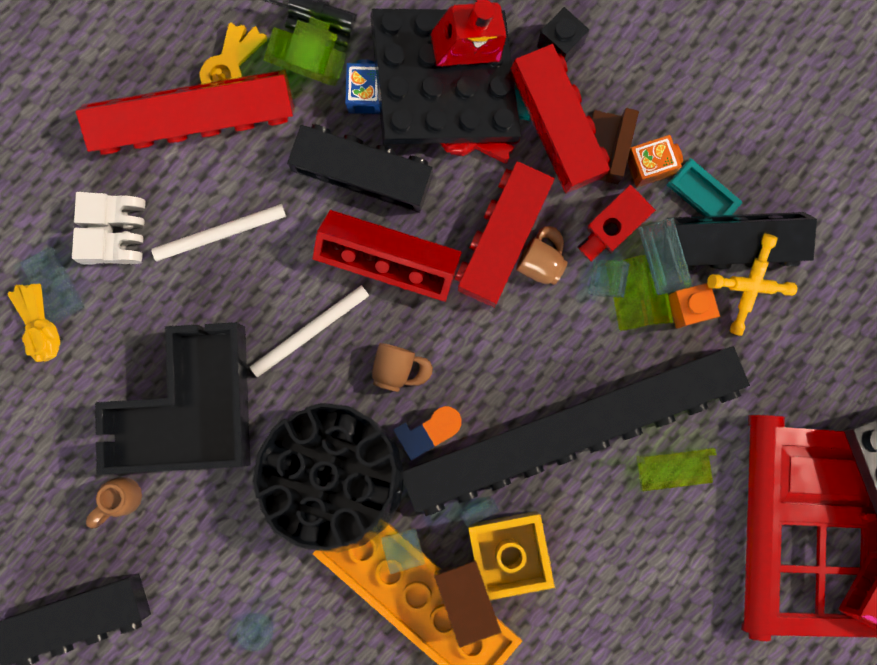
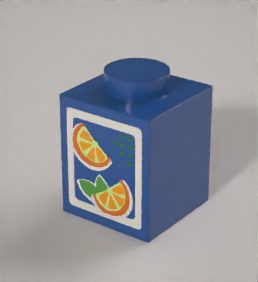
M361 59L357 60L356 63H347L345 104L349 114H380L375 62L372 60Z

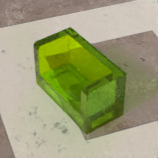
M273 27L263 61L322 83L336 86L347 53Z

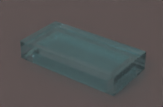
M669 218L638 228L657 295L692 287V281L674 219Z
M49 247L21 262L30 283L41 284L44 311L50 322L55 324L85 308L55 248Z

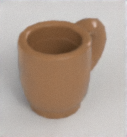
M552 226L542 227L536 237L527 245L517 264L516 270L542 284L556 285L568 264V261L564 260L562 256L564 240L560 231ZM543 238L551 240L555 244L556 249L541 240Z
M379 343L372 370L373 385L399 392L400 388L404 385L419 386L430 379L433 367L428 359L415 356L414 352L407 349ZM413 362H417L420 367L418 374L413 379L407 380Z
M120 477L110 479L102 484L96 495L97 507L86 518L87 527L94 529L102 525L110 516L120 517L134 512L139 507L142 499V492L138 483L131 478Z

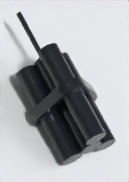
M263 0L289 9L285 28L308 35L310 40L316 42L318 39L345 48L348 47L357 14L331 6L327 0H289L288 5L274 0Z

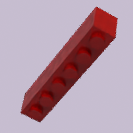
M284 69L83 104L75 112L87 151L99 150L101 155L120 151V146L133 144L134 149H141L154 145V140L167 138L168 143H176L188 139L187 135L201 133V137H210L222 133L221 129L234 127L235 131H245L254 128V123L268 121V125L283 124L289 121L288 117H293L294 104L287 72Z

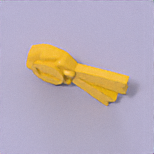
M230 22L222 53L207 59L200 69L201 83L242 77L239 66L267 41V35L259 33L256 26L246 35L247 29L245 25L236 27Z
M41 284L15 285L14 291L8 292V296L26 325L22 336L25 353L36 362L49 361L58 354L60 337L56 326L45 319Z

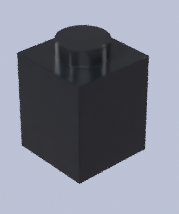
M563 7L541 30L537 47L541 49L553 44L557 54L561 53L567 63L584 45L590 29Z

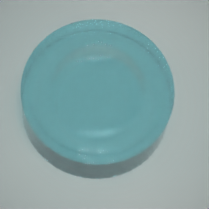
M262 613L247 615L237 627L239 643L250 651H259L265 648L272 640L274 634L272 621Z

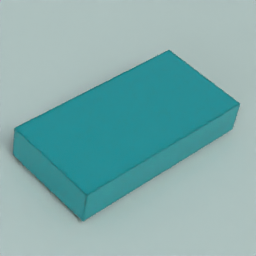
M692 158L684 164L667 184L670 189L702 216L732 215L743 203Z

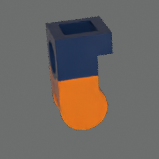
M443 406L433 413L430 420L413 430H410L406 422L393 430L410 460H413L454 436L460 430L462 419L456 409Z

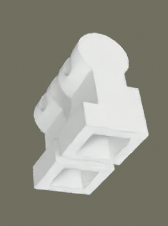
M76 192L74 223L81 228H74L72 259L80 264H141L143 253L125 250L128 245L143 244V236L128 231L113 233V226L123 227V229L127 230L143 228V218L127 215L131 211H144L145 200L133 196H110L102 193Z

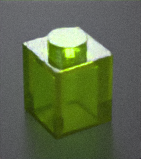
M310 17L308 23L297 20L285 61L325 75L338 35L328 31L330 24L312 17Z

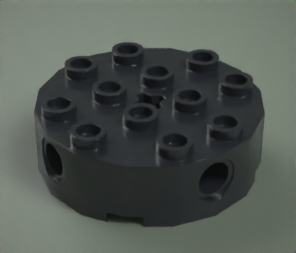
M319 403L296 412L288 419H283L271 429L257 453L252 482L256 499L259 500L260 509L274 533L300 548L338 553L365 545L388 526L401 503L404 474L398 448L382 426L350 406ZM327 474L334 475L332 482L325 481Z

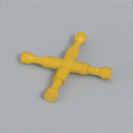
M764 233L761 240L762 248L759 257L755 258L748 278L737 276L723 278L722 275L711 274L707 279L709 288L720 289L721 287H728L730 290L743 291L737 307L740 310L736 320L732 322L729 332L732 334L743 335L745 319L748 312L752 311L758 293L775 294L776 292H781L785 296H794L797 293V285L794 282L779 284L774 280L763 279L769 264L767 261L769 253L775 247L778 237Z

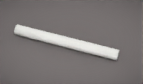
M280 204L152 248L151 251L155 261H160L286 217L283 205Z
M360 285L249 366L256 377L261 376L369 297V294Z

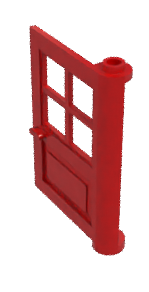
M748 415L750 450L745 608L741 630L749 633V639L757 641H771V635L877 637L876 629L846 614L825 613L826 574L857 575L871 552L877 553V516L844 431L785 427V417ZM782 525L817 526L816 566L781 564ZM827 527L861 528L860 567L826 566ZM780 572L816 574L815 613L779 612Z

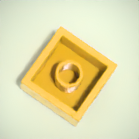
M532 511L467 524L474 561L476 560L490 600L555 588L540 513Z

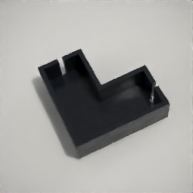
M237 322L205 324V328L198 324L165 326L167 398L95 402L96 435H115V442H96L97 475L232 468L251 465L245 326Z

